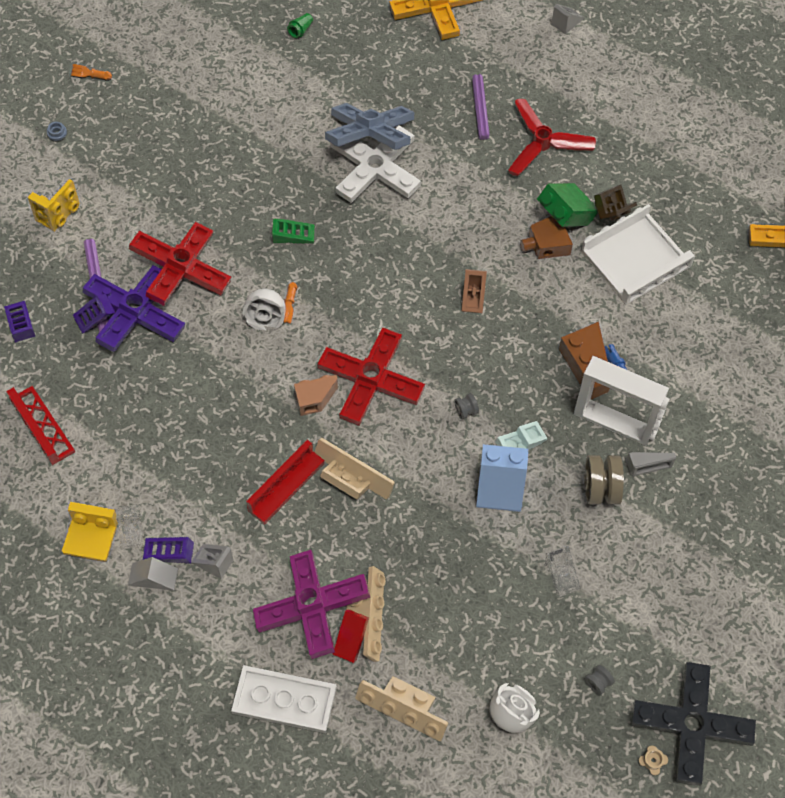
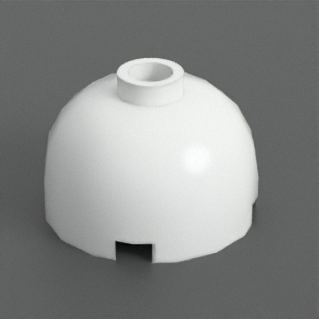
M267 288L258 289L247 297L242 313L243 316L245 315L248 325L254 329L266 330L264 326L277 329L283 324L286 306L279 293Z
M505 683L497 689L491 699L490 714L499 728L511 733H520L534 724L540 712L539 709L536 712L534 705L537 702L528 691L518 685L510 687L507 686L509 683Z

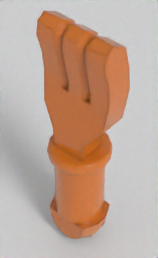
M77 64L72 66L71 76L84 78L91 76V78L105 80L112 78V74L108 71L90 70L86 66Z
M291 282L287 287L288 291L284 300L286 313L283 322L285 323L292 322L294 312L292 304L295 302L294 298L297 290L295 282Z

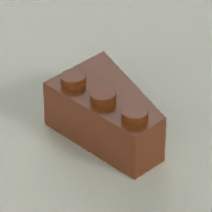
M599 321L561 337L559 351L580 385L593 356L608 362ZM595 382L590 400L608 393L610 388Z

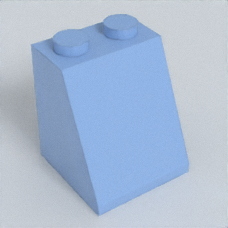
M483 444L479 470L477 508L521 512L527 473L528 449Z

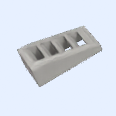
M631 452L627 455L626 464L630 475L633 477L672 468L676 455L675 453Z

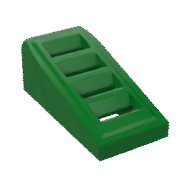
M273 219V243L314 244L315 224ZM296 230H300V235H296ZM304 230H308V237L304 236Z

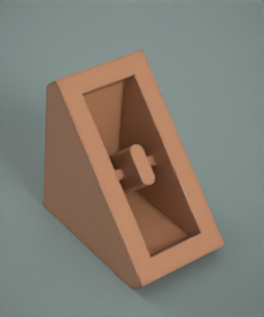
M466 269L462 311L483 313L487 271Z

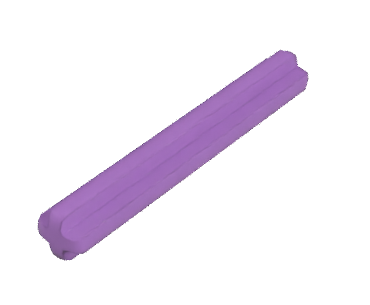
M475 74L472 77L478 137L480 140H487L489 138V126L483 76Z

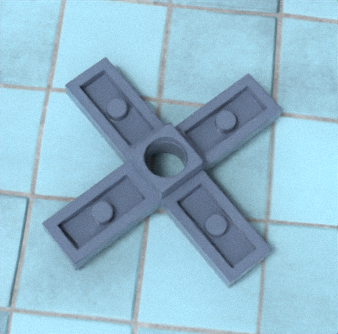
M348 103L331 108L332 116L347 123V125L325 132V140L331 142L334 146L341 147L346 143L359 141L366 136H371L394 150H399L410 144V136L393 128L394 126L404 125L406 122L414 120V112L403 106L382 113L373 109L361 111Z

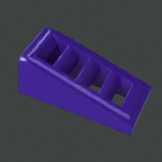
M102 294L90 300L74 313L73 317L83 334L113 315L115 311L106 294ZM86 312H88L92 321L89 320ZM81 316H83L87 325L84 324Z
M25 301L4 306L15 343L36 337ZM21 307H22V310H19V311H16V312H12V313L10 312L11 310L18 309V308H21ZM24 313L23 316L12 318L13 316H17ZM24 319L26 320V321H23V322L14 324V322H18V321H21V320H24ZM27 325V327H23V328H20V329H17V330L15 329V328H18V327Z
M189 537L145 538L143 560L153 557L162 562L191 564L194 542ZM154 544L157 545L156 555H152ZM163 545H166L165 554H162ZM172 546H175L174 554H171Z

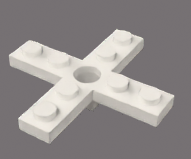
M400 125L396 128L411 137L410 144L414 141L412 133ZM360 140L346 143L341 147L334 146L331 143L333 149L358 165L336 187V193L352 203L374 180L378 181L380 179L409 198L421 186V181L393 163L409 145L399 150H394L381 142L373 150ZM379 164L381 166L378 168H373L370 165Z

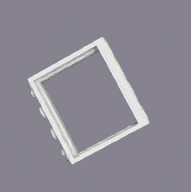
M593 356L583 376L574 415L647 446L649 439L654 441L662 417L670 400L666 397L669 388ZM595 382L653 406L648 423L646 424L590 400Z

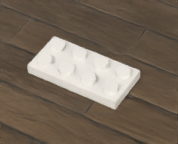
M243 665L231 712L240 716L326 733L337 685Z

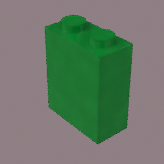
M548 183L537 197L540 204L562 227L588 226L598 214L595 204L575 183Z

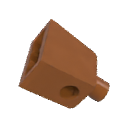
M553 216L532 224L529 228V238L520 240L522 251L534 249L538 259L571 255L573 246L566 228L562 227Z

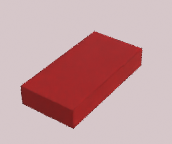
M349 609L345 611L333 655L352 663L357 661L369 617Z

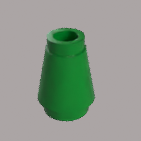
M305 13L290 21L287 27L289 35L293 38L302 37L313 22V17L309 13Z

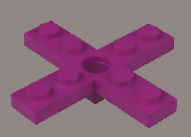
M312 550L289 556L296 587L295 595L254 608L256 629L261 633L302 620L310 657L315 659L334 653L326 612L371 598L366 577L364 574H360L321 587ZM316 597L313 603L304 605L309 598Z

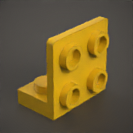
M70 179L50 200L34 192L27 197L35 221L54 232L58 227H62L65 224L66 218L71 213L76 212L80 204L74 181Z
M70 502L68 512L72 520L62 553L106 562L119 522L115 510Z

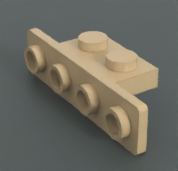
M323 438L318 440L315 453L329 464L322 470L321 478L357 500L368 489L385 499L390 497L395 484L393 480Z
M372 566L368 570V588L371 598L349 604L346 610L349 609L369 617L364 634L363 655L374 662H378L382 651L383 591L386 580L384 573Z
M393 676L384 690L365 680H362L355 697L356 700L438 741L442 740L448 726L447 721L429 713L436 697Z

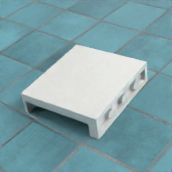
M649 204L643 208H637L627 217H621L615 224L605 226L594 236H588L582 245V254L625 304L632 302L690 268L695 257L690 250L683 253L650 216L651 206Z

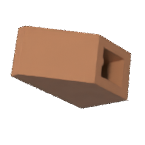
M324 375L319 379L302 380L294 384L300 416L321 412L338 389L337 375Z

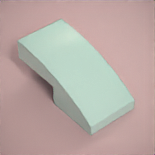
M535 421L519 426L515 432L498 437L495 442L497 446L529 450L545 442L547 437L539 423Z

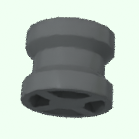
M472 393L467 394L463 399H454L455 408L461 419L467 418L469 414L475 415L479 413L478 403Z
M597 665L594 668V672L584 678L586 684L599 696L605 692L607 686H612L615 682L611 673L601 665Z

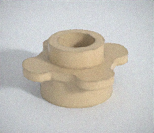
M649 746L647 753L639 758V764L648 768L652 775H658L660 768L668 763V757L663 755L655 746ZM652 758L656 760L655 763L651 761Z

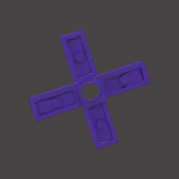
M152 265L134 290L130 289L128 292L96 274L89 279L83 287V293L91 298L106 294L113 309L116 311L96 336V343L115 352L136 323L172 342L177 339L185 328V323L151 305L153 300L145 296L146 291L162 269ZM136 303L140 307L132 308L128 304Z

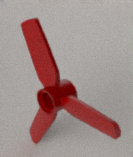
M525 99L515 100V105L528 130L534 134V139L532 143L525 147L508 169L511 175H520L541 151L548 150L550 146L556 149L593 151L595 149V137L563 132L552 134L551 128L542 125Z

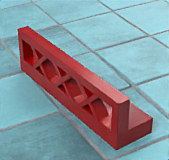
M33 386L20 393H17L14 387L6 391L11 403L51 465L75 453L73 446ZM32 393L35 397L33 405H26L22 398ZM35 410L45 413L43 422L34 419ZM45 426L55 428L54 438L45 436L43 433ZM56 443H62L68 449L57 455L54 447Z
M308 439L246 501L248 512L265 525L325 464V460L313 451V444Z

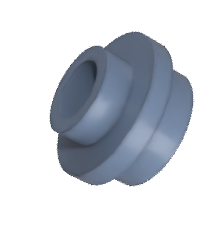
M52 122L47 128V136L51 140L59 141L67 135L66 127L60 122Z

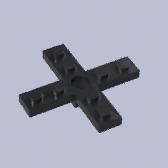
M686 662L682 707L635 700L633 703L631 726L678 734L679 748L676 782L702 785L706 738L749 746L755 744L756 720L707 712L710 665ZM687 717L696 718L700 722L701 729L699 731L690 730L685 724V719Z

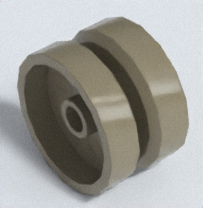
M600 455L587 456L584 475L587 504H601L603 498H605L607 504H621L624 475L620 455H608L604 464Z

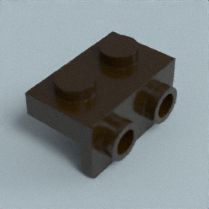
M622 185L613 186L594 195L595 206L600 219L609 218V221L618 219L621 215L631 213V208L637 206V202L627 204Z

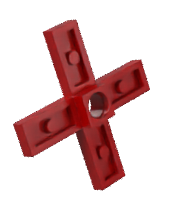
M195 222L181 243L175 247L139 230L130 242L128 249L163 266L146 291L145 296L164 306L184 277L222 295L231 282L232 277L197 260L213 236V230ZM175 259H183L186 262H179Z
M382 327L368 357H365L364 361L334 349L325 348L317 364L318 368L355 382L339 414L340 419L360 426L376 391L414 405L418 404L425 389V384L387 370L402 340V334ZM372 370L376 371L378 375L367 377L364 373Z

